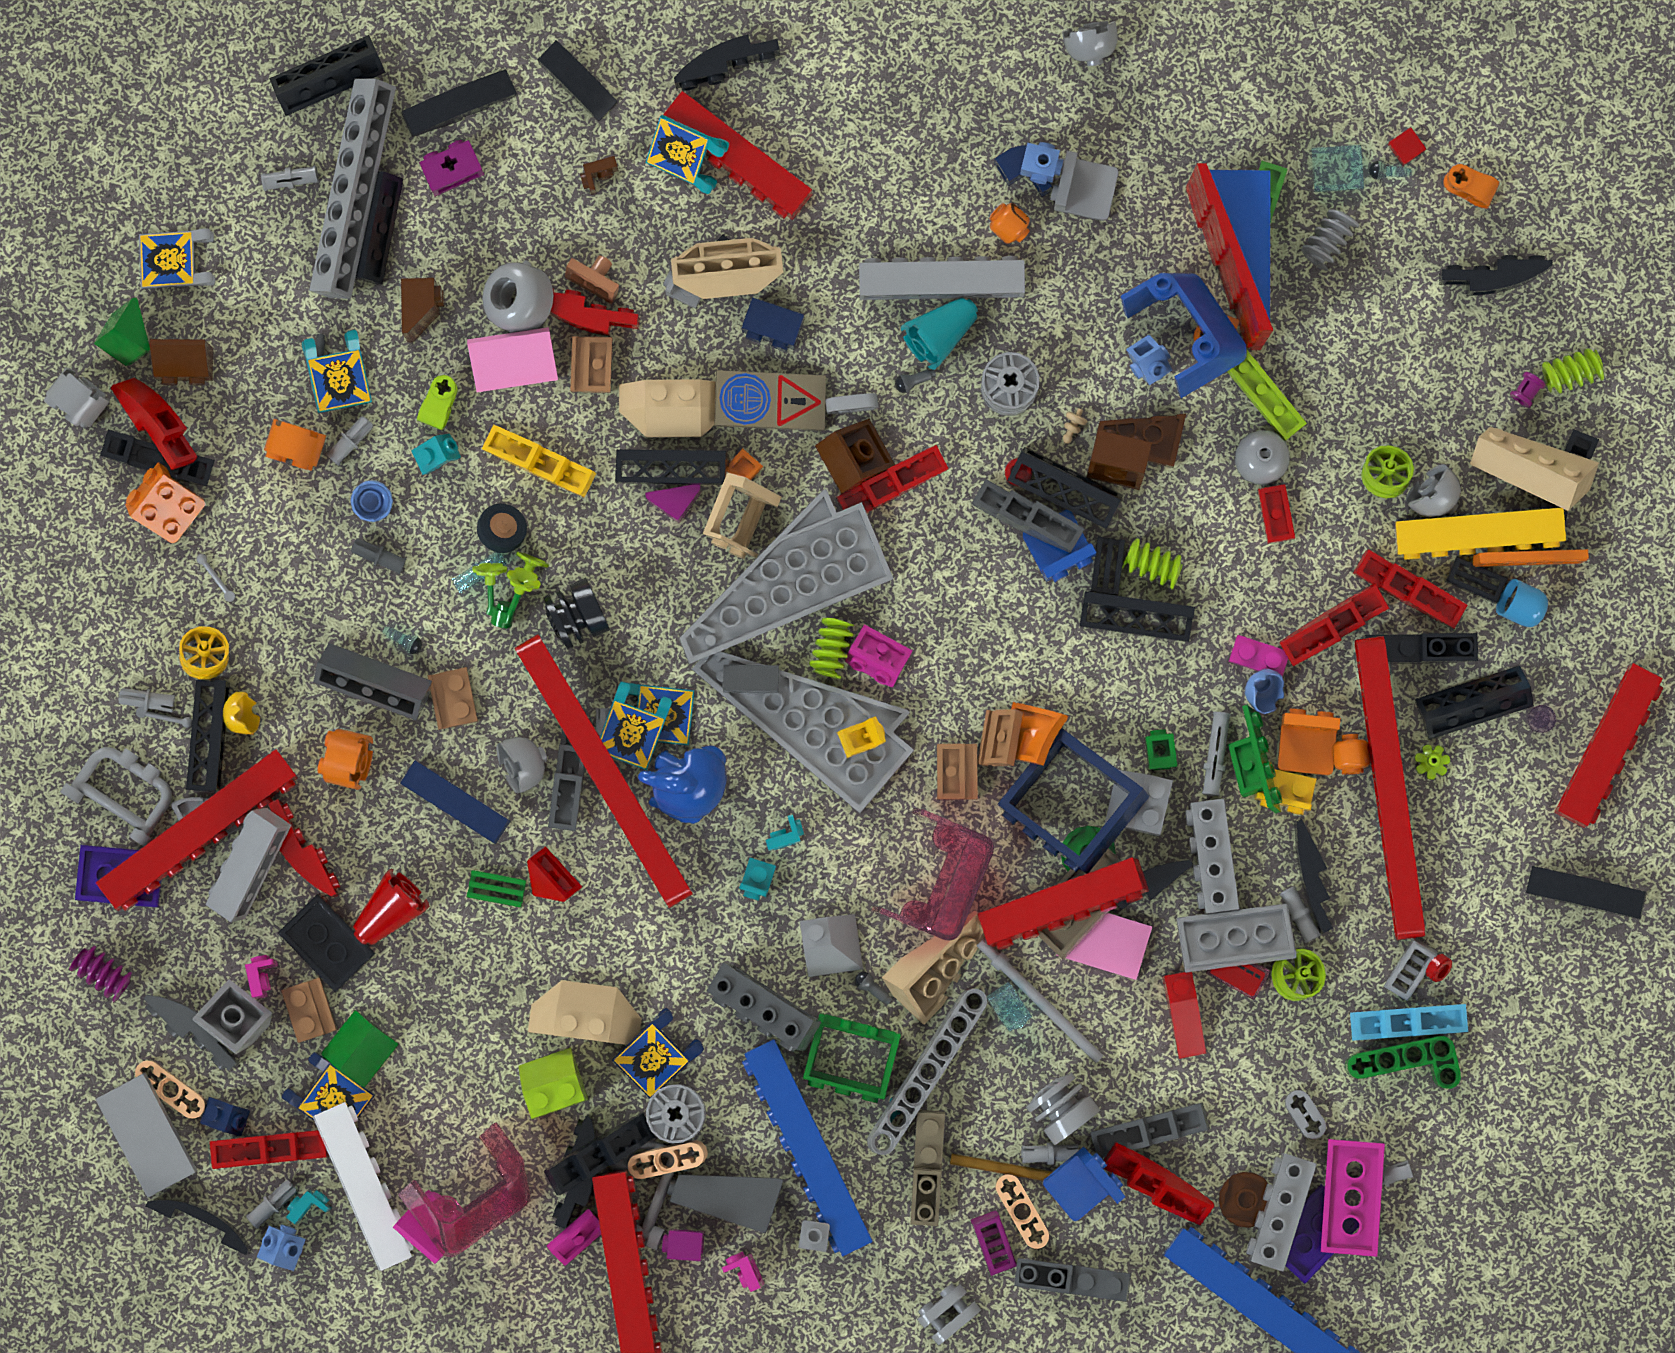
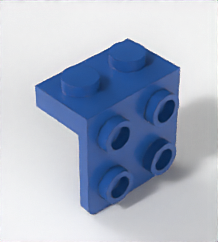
M1064 510L1059 513L1078 524L1071 511ZM1024 532L1022 535L1046 582L1052 579L1054 582H1057L1069 575L1067 571L1076 566L1080 570L1092 564V558L1096 556L1092 543L1089 544L1083 533L1071 553Z
M1084 1146L1043 1181V1186L1073 1221L1081 1219L1108 1195L1117 1204L1126 1197L1119 1189L1123 1186L1121 1181L1113 1172L1108 1176L1104 1171L1107 1164L1097 1153L1092 1156Z

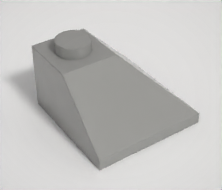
M855 914L800 921L808 977L863 969Z

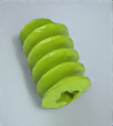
M1590 348L1585 349L1584 356L1581 352H1575L1573 359L1571 356L1565 355L1563 363L1560 359L1556 358L1553 360L1552 365L1547 361L1542 364L1543 376L1550 393L1552 388L1555 387L1557 392L1561 394L1563 384L1569 390H1573V381H1576L1580 387H1583V378H1587L1590 384H1593L1595 374H1597L1601 381L1604 380L1603 363L1596 349L1594 352Z
M1136 538L1131 544L1123 567L1128 563L1129 573H1133L1138 567L1139 577H1143L1147 572H1150V581L1152 582L1157 576H1160V585L1162 586L1170 580V589L1173 590L1183 566L1181 564V555L1178 554L1171 560V551L1168 550L1163 556H1160L1161 548L1159 546L1150 552V543L1147 542L1140 548V539Z
M822 618L821 622L828 628L819 629L818 633L824 639H817L815 644L822 649L812 651V655L818 658V660H811L809 665L815 669L813 671L815 673L841 679L842 676L836 673L835 670L845 667L838 659L848 657L841 649L851 646L844 639L845 637L854 636L847 628L855 625L834 618Z

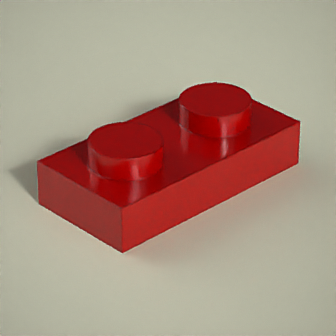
M1286 485L1258 489L1267 544L1294 540L1295 533Z

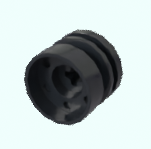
M586 578L570 585L572 598L568 600L560 590L556 591L560 601L557 605L554 604L550 595L543 597L548 620L557 638L566 646L567 650L574 647L569 637L571 634L575 633L579 643H584L581 631L584 628H587L594 638L610 631Z

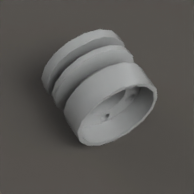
M1005 352L996 355L990 360L983 371L981 381V394L987 406L992 411L1004 416H1015L1024 413L1030 408L1037 397L1040 376L1035 364L1028 357L1016 352ZM1005 377H1006L1007 379H1011L1012 377H1015V378H1016V380H1015V385H1016V387H1015L1014 385H1010L1009 387H1006V386H1005V383H1006Z
M1072 1072L1054 1079L1037 1092L1030 1104L1026 1106L1029 1112H1032L1039 1106L1043 1109L1034 1118L1036 1122L1046 1117L1050 1118L1051 1122L1043 1131L1054 1145L1068 1137L1101 1111L1090 1096L1080 1100L1075 1098V1095L1083 1087L1080 1083L1071 1090L1066 1086L1076 1078Z
M682 1084L667 1085L657 1090L650 1098L646 1108V1120L651 1132L660 1140L669 1143H683L694 1138L703 1129L706 1120V1106L702 1097L693 1088ZM679 1106L683 1118L671 1121L669 1109H676Z

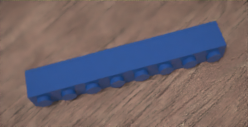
M775 1039L745 1053L746 1060L742 1061L748 1076L754 1074L758 1085L754 1086L761 1102L767 1100L771 1110L766 1113L773 1127L779 1125L783 1133L779 1140L785 1152L791 1150L795 1161L791 1162L797 1177L803 1175L807 1186L803 1187L810 1203L816 1201L820 1210L815 1214L819 1222L830 1225L832 1236L828 1238V1241L834 1253L840 1251L843 1257L873 1242Z
M1192 1227L1188 1231L1181 1228L1162 1254L1294 1353H1361L1351 1345L1346 1349L1339 1344L1338 1341L1341 1338L1327 1328L1323 1332L1315 1325L1318 1321L1304 1311L1300 1315L1292 1308L1295 1303L1281 1294L1279 1298L1270 1292L1272 1286L1264 1280L1258 1278L1254 1281L1247 1275L1250 1270L1237 1260L1234 1264H1231L1224 1258L1227 1254L1214 1243L1211 1248L1202 1242L1204 1236Z

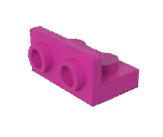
M864 624L852 644L845 662L854 670L864 672L873 677L878 683L893 687L913 650Z
M267 955L250 958L251 963L245 964L251 996L255 999L268 997L267 991L271 990L268 973H263L262 970L278 966L277 960L270 959V956Z
M742 1251L725 1259L727 1264L722 1267L723 1272L725 1273L739 1266L741 1271L737 1275L743 1288L748 1287L750 1292L765 1284L752 1253L745 1256Z

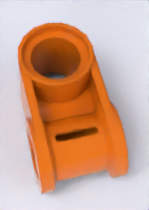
M1463 164L1453 166L1443 180L1447 191L1484 209L1489 208L1500 184L1494 177L1480 173ZM1457 174L1461 176L1460 181L1462 182L1460 184L1455 182Z

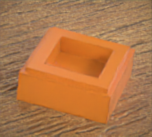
M742 448L729 463V466H726V471L753 480L763 466Z

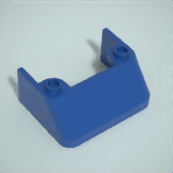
M1160 273L1120 297L1124 314L1128 319L1158 300H1168L1178 295L1204 335L1198 338L1192 346V353L1197 363L1174 376L1178 394L1183 398L1242 363L1247 356V348L1238 331L1198 275L1193 273Z

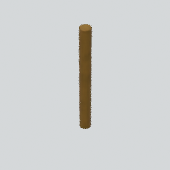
M951 1154L950 1165L1010 1174L1044 1181L1045 1178L1054 1172L958 1154Z

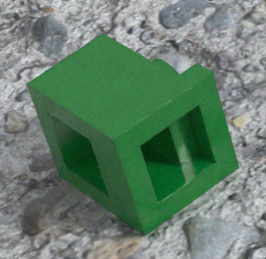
M1166 729L1150 731V736L1144 738L1148 771L1176 768L1177 759L1173 733L1167 734ZM1156 746H1163L1165 753L1157 755L1155 753Z

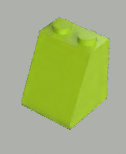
M571 1047L518 1066L522 1093L531 1119H537L589 1100Z

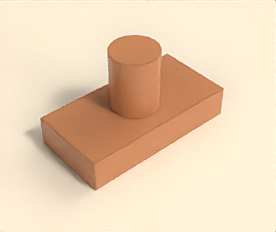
M598 256L592 267L589 268L571 258L566 266L565 278L611 304L618 295L619 284L605 277L612 266L609 259L604 256Z

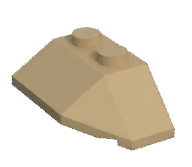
M754 238L697 243L684 251L679 257L676 256L671 259L673 284L702 299L757 294L783 273L781 248L772 247Z
M702 379L641 380L619 384V412L646 438L702 437L714 426L715 381Z
M561 980L531 1004L528 1032L627 1045L640 1033L642 1018L618 987Z

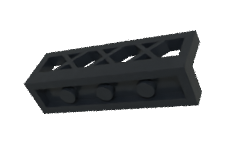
M367 35L269 79L285 116H288L352 88L355 79H372L386 72L370 36ZM367 46L369 47L368 49H366V50H364V51H361V52H359V53H356L358 50H360V49H362V48H365V47H367ZM337 59H341L340 61H338V62H336V63H334V64H331L333 61H335V60H337ZM312 70H316L315 72H313V73H311V74H309V75H306L308 72H310V71H312ZM290 81V83L286 85H283L281 87L278 86L284 82Z
M378 171L355 277V280H364L376 285H383L404 180L385 171Z
M1024 447L1007 480L1107 529L1123 497V494L1027 447ZM1021 464L1032 468L1036 479L1026 482L1017 478L1016 475ZM1038 472L1044 474L1045 476L1040 477ZM1048 478L1057 480L1060 491L1052 494L1046 492L1041 481ZM1037 482L1039 488L1032 484ZM1063 484L1069 486L1070 488L1064 489ZM1074 490L1081 492L1085 503L1077 506L1070 504L1066 493ZM1062 495L1064 500L1056 496ZM1088 496L1095 500L1089 501ZM1102 502L1110 506L1111 508L1106 519L1103 520L1095 516L1091 505ZM1087 507L1088 512L1081 508Z
M616 449L615 482L623 484L723 485L726 478V466H729V454L727 451ZM623 465H638L641 468L633 477H622ZM651 465L666 466L668 468L660 477H652L647 471ZM678 466H693L696 469L688 477H679L674 471ZM706 466H720L719 478H708L701 470ZM643 473H645L648 477H640V476H641ZM670 473H672L675 477H667V476H668ZM699 473L703 478L694 477Z
M1085 591L1079 627L1189 642L1195 607ZM1088 606L1100 607L1106 617L1098 623L1087 622ZM1105 608L1114 609V611L1109 614ZM1120 610L1127 611L1134 620L1126 627L1118 626L1112 619V616ZM1132 612L1142 613V615L1136 618ZM1147 614L1154 615L1161 624L1153 631L1145 630L1139 622ZM1160 616L1170 618L1164 622ZM1174 618L1187 621L1184 635L1173 634L1166 624ZM1109 619V621L1112 623V625L1103 624V623ZM1136 623L1140 629L1130 627ZM1163 627L1167 633L1157 631Z
M1520 666L1415 699V704L1423 719L1424 730L1428 740L1534 706L1531 686ZM1518 677L1520 681L1513 685L1505 684L1506 680ZM1486 686L1493 688L1491 692L1485 694L1478 692L1480 688ZM1458 695L1467 696L1465 700L1460 702L1452 700L1453 697ZM1433 703L1440 705L1438 709L1428 712L1424 707Z
M196 680L186 790L220 791L226 733L223 708L229 698L230 683L226 680ZM202 686L214 687L213 702L208 706L201 699ZM200 704H202L205 707V709H203L201 712ZM208 711L212 716L211 729L205 733L199 727V718ZM199 731L203 736L197 740ZM206 739L209 742L208 757L202 761L196 753V747ZM195 758L200 762L196 767ZM203 766L207 771L205 786L193 785L194 773Z

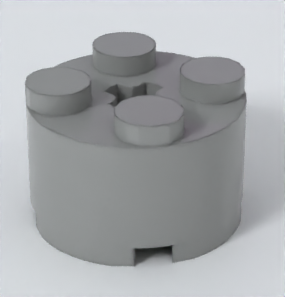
M65 367L46 392L44 401L53 409L57 410L59 408L67 414L64 417L76 427L80 425L86 429L92 426L108 405L110 399L105 398L107 395L84 377L77 379L74 377L76 372Z

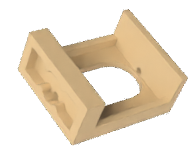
M727 473L703 534L712 538L711 544L722 549L731 548L729 553L736 557L744 559L748 555L757 558L758 554L748 549L758 521L765 504L778 507L782 497L746 477ZM736 489L749 496L750 499L735 535L729 539L720 534V525L733 492Z

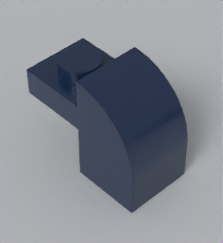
M1026 145L1012 147L994 158V165L1008 186L1024 177L1020 173ZM1047 181L1046 184L1032 182L1041 197L1051 192L1052 182Z

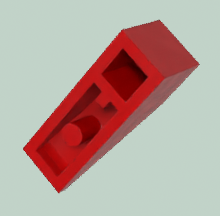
M1192 972L1163 976L1162 979L1178 1058L1206 1054Z

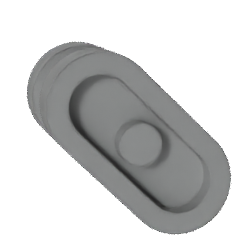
M951 1283L939 1293L942 1298L937 1303L933 1304L929 1301L918 1310L921 1316L917 1320L923 1328L931 1323L937 1330L931 1337L938 1346L981 1311L975 1301L967 1306L961 1299L967 1293L961 1284L955 1287ZM953 1305L959 1314L946 1324L940 1315Z

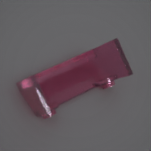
M913 808L912 814L936 824L932 834L933 843L938 849L948 853L927 904L917 900L908 901L903 905L899 915L873 906L871 911L942 940H954L961 934L994 853V845L991 839L983 834L924 809Z
M497 1122L492 1124L479 1138L496 1160V1169L503 1178L499 1183L464 1208L451 1196H441L431 1202L416 1180H413L398 1194L439 1252L446 1257L458 1256L523 1209L530 1201V1190L524 1160Z

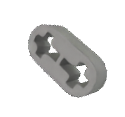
M876 393L839 396L825 400L827 414L870 411L879 408Z
M1294 1090L1286 1096L1285 1106L1299 1130L1309 1139L1320 1138L1325 1133L1326 1123L1313 1101L1304 1091ZM1294 1095L1298 1098L1304 1097L1305 1101L1302 1103L1306 1110L1304 1114L1301 1113L1299 1108L1291 1107L1290 1104L1294 1102L1292 1099ZM1307 1115H1309L1313 1122H1320V1125L1317 1127L1319 1131L1317 1134L1313 1131H1306V1128L1309 1126L1305 1119Z

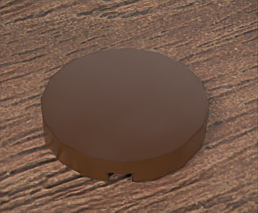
M1240 1172L1232 1175L1223 1183L1219 1191L1218 1204L1221 1213L1230 1223L1238 1227H1254L1259 1210L1264 1212L1267 1201L1263 1200V1195L1269 1183L1265 1178L1252 1172Z

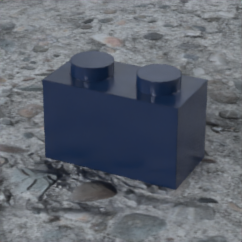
M752 297L741 329L742 333L746 334L745 338L757 343H761L763 339L772 342L771 347L787 352L788 348L795 349L805 317L804 314Z

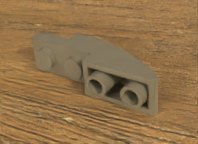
M919 1110L917 1113L910 1225L938 1226L945 1125L944 1111Z

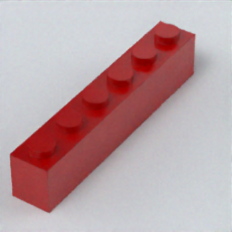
M681 91L663 114L710 137L728 141V151L724 152L722 157H717L707 150V161L719 170L723 167L730 172L728 177L739 186H742L744 183L751 188L750 194L763 203L766 200L772 204V210L781 218L785 219L787 216L793 220L812 196V189L685 92Z
M1634 663L1628 666L1554 813L1583 828L1587 827L1589 823L1594 825L1601 812L1597 808L1602 799L1606 800L1613 789V785L1610 782L1614 774L1619 775L1626 763L1622 759L1626 750L1631 751L1638 739L1635 733L1639 725L1644 726L1651 714V711L1647 710L1651 701L1656 702L1663 690V687L1660 686L1663 678Z
M1131 857L980 912L978 917L987 944L1000 950L1014 945L1013 940L1022 937L1023 940L1039 936L1038 931L1049 928V931L1060 929L1065 926L1064 922L1074 919L1075 922L1088 919L1093 911L1099 909L1101 912L1113 910L1117 907L1116 903L1126 900L1127 903L1140 900L1143 898L1142 894L1149 892L1139 860Z

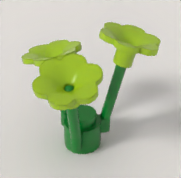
M517 551L516 555L525 562L524 568L516 567L514 570L507 572V567L503 566L502 563H481L479 566L472 567V572L485 577L488 593L486 614L492 616V625L505 629L512 627L521 595L525 591L531 592L533 589L540 588L541 583L537 580L538 576L534 573L535 567L548 568V563L527 553ZM507 572L510 584L515 587L514 597L511 603L508 601H498V604L494 605L493 585L496 584L495 576Z

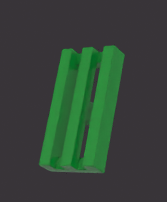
M472 870L466 897L522 908L527 881ZM480 877L520 885V888L515 890L478 883L476 879ZM479 888L516 895L518 898L517 901L477 894L474 893V889Z

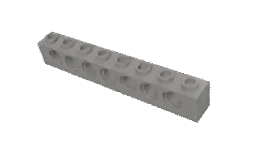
M355 79L309 289L311 292L328 298L351 299L396 90V86L378 79Z

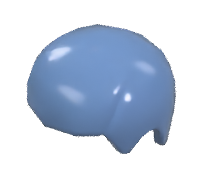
M376 480L364 481L353 490L350 502L353 512L360 519L376 522L388 516L392 508L393 498L391 491L385 484Z
M1266 668L1262 669L1249 678L1245 686V696L1249 704L1257 712L1262 714L1272 713L1277 709L1276 702L1285 697L1283 689L1285 682L1277 671Z

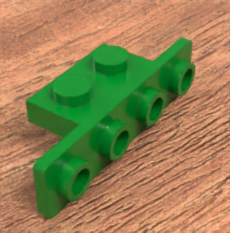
M1247 704L1242 706L1250 737L1228 744L1240 795L1245 798L1263 791L1267 807L1277 814L1281 812L1279 803H1282V796L1278 787L1274 785L1273 778L1276 777V772L1272 762L1268 761L1266 752H1269V745L1267 739L1261 734L1260 727L1263 726V721L1260 713Z

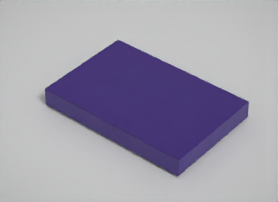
M80 845L75 900L110 903L96 882L139 850ZM161 886L148 895L144 892L137 897L138 903L135 906L159 908Z
M1322 1184L1305 1200L1285 1265L1304 1284L1334 1254L1321 1252L1325 1187ZM1347 1218L1343 1222V1229L1348 1234H1353L1359 1227V1223L1355 1218Z

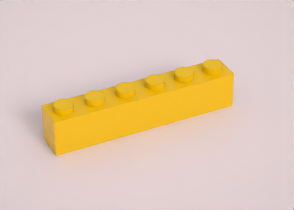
M1563 508L1395 521L1397 554H1403L1404 560L1421 558L1420 553L1431 552L1432 557L1448 556V551L1459 550V555L1476 554V548L1486 547L1487 552H1504V546L1515 545V550L1532 549V544L1543 543V548L1560 547V541H1566Z

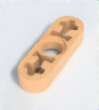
M143 1061L136 1067L135 1077L144 1073L142 1071L144 1067L150 1068L151 1066L154 1067L153 1074L158 1078L162 1077V1073L166 1075V1078L160 1081L155 1091L159 1098L182 1115L191 1119L199 1118L203 1115L207 1104L204 1097L154 1061ZM149 1078L153 1086L158 1083L154 1079ZM169 1081L175 1082L179 1088L178 1094L173 1098L167 1097L163 1091L164 1085ZM185 1090L189 1092L184 1096L190 1101L198 1099L197 1106L200 1108L198 1112L192 1111L189 1113L187 1111L189 1105L184 1101H181L180 1105L176 1104V1101L181 1099Z
M699 1140L641 1151L629 1159L628 1171L634 1178L644 1179L690 1169L702 1164L707 1158L708 1151L706 1146ZM691 1147L694 1151L699 1152L696 1160L693 1156L685 1157L684 1159L681 1157L682 1154L689 1152ZM663 1152L673 1155L674 1165L672 1167H667L661 1162ZM640 1160L642 1163L654 1161V1165L646 1167L644 1172L642 1168H637L636 1163Z
M1010 1174L1001 1176L996 1182V1192L1024 1241L1029 1247L1034 1249L1044 1247L1049 1240V1232L1019 1179ZM1005 1179L1016 1183V1186L1013 1187L1016 1196L1020 1192L1024 1196L1022 1199L1015 1200L1011 1206L1007 1203V1200L1012 1199L1008 1192L1002 1193L1000 1189L1004 1186L1002 1181ZM1025 1203L1030 1207L1031 1212L1027 1219L1020 1220L1016 1218L1014 1209L1018 1204ZM1034 1217H1036L1038 1223H1033V1226L1037 1231L1042 1230L1044 1232V1235L1041 1236L1042 1242L1039 1244L1036 1241H1029V1237L1032 1234L1028 1227L1025 1230L1021 1228L1022 1224L1029 1223Z

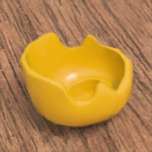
M235 692L227 699L223 708V719L230 731L253 735L258 730L260 717L253 713L252 707L257 703L248 697V693Z

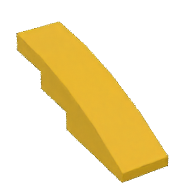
M493 425L482 447V450L585 498L597 474L593 470L574 463L564 456L496 425Z

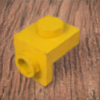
M876 716L837 732L847 758L874 749L886 742L884 728L878 722Z

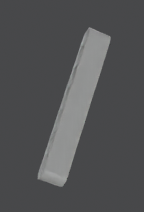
M967 989L959 995L867 1138V1145L873 1153L887 1155L894 1150L985 1010L987 997L983 991ZM972 993L976 994L979 999V1004L975 1009L969 1008L966 1003L967 997ZM957 1016L964 1022L963 1029L958 1033L951 1027L952 1020ZM941 1040L946 1041L949 1046V1050L944 1056H940L936 1051V1045ZM928 1063L933 1067L934 1073L931 1078L924 1079L921 1075V1068L924 1064ZM910 1087H914L918 1091V1098L913 1103L908 1102L905 1097V1093ZM896 1110L900 1111L903 1115V1121L899 1126H893L890 1121L891 1114ZM880 1134H884L888 1139L887 1146L882 1150L877 1149L875 1146V1139Z

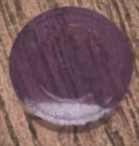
M1538 705L1529 711L1527 723L1532 731L1546 733L1554 727L1556 715L1550 707Z

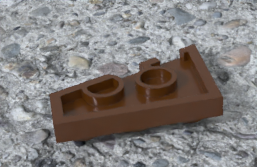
M1186 413L1172 416L1099 421L1097 431L1110 429L1117 431L1119 435L1125 437H1143L1147 442L1152 443L1148 462L1174 468Z

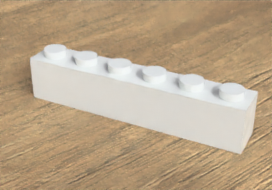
M344 1102L312 1116L378 1270L382 1271L411 1258L410 1251L414 1250L413 1245L393 1228L401 1217L398 1210H392L389 1205L388 1199L392 1198L386 1183L380 1184L377 1174L380 1173L376 1159L374 1157L369 1158L365 1148L369 1147V1143L364 1132L358 1133L354 1122L358 1121L353 1106L347 1107Z

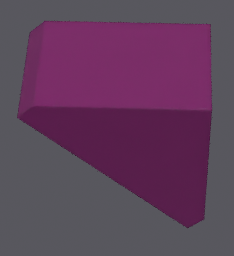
M693 484L646 492L645 495L647 502L679 524L702 492L700 485Z

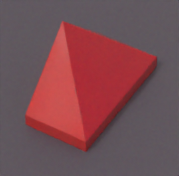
M546 846L528 859L527 865L532 894L534 896L565 902L582 888L581 884Z

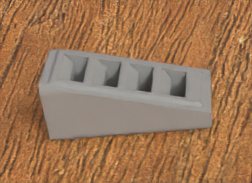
M1412 938L1384 987L1408 1001L1425 976L1429 963L1438 955L1437 951L1419 939ZM1416 949L1427 956L1426 960L1413 953ZM1411 959L1421 966L1420 970L1408 964L1407 961ZM1401 970H1407L1415 975V978L1413 980L1402 974ZM1398 978L1410 986L1406 990L1394 981Z

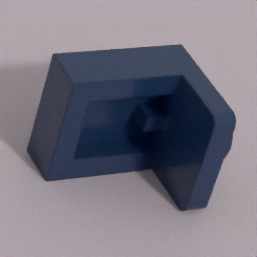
M209 1097L200 1123L225 1133L241 1136L246 1127L250 1110Z

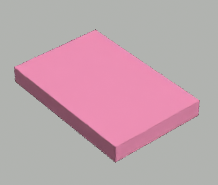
M549 327L467 339L476 392L558 380Z
M1107 913L1072 950L1066 959L1136 980L1152 926Z

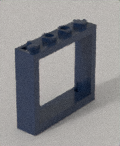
M1061 728L1050 747L1044 766L1030 763L997 805L1004 811L1001 816L1012 825L1018 822L1024 827L1022 832L1033 841L1037 838L1045 843L1042 847L1054 857L1058 853L1066 859L1063 863L1071 870L1077 872L1080 869L1087 874L1150 796L1144 788ZM1063 747L1067 748L1128 794L1080 856L1015 808Z

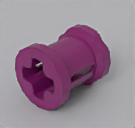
M1526 371L1523 374L1524 379L1515 391H1511L1510 396L1522 406L1531 408L1533 405L1531 401L1540 389H1544L1546 384L1534 374Z

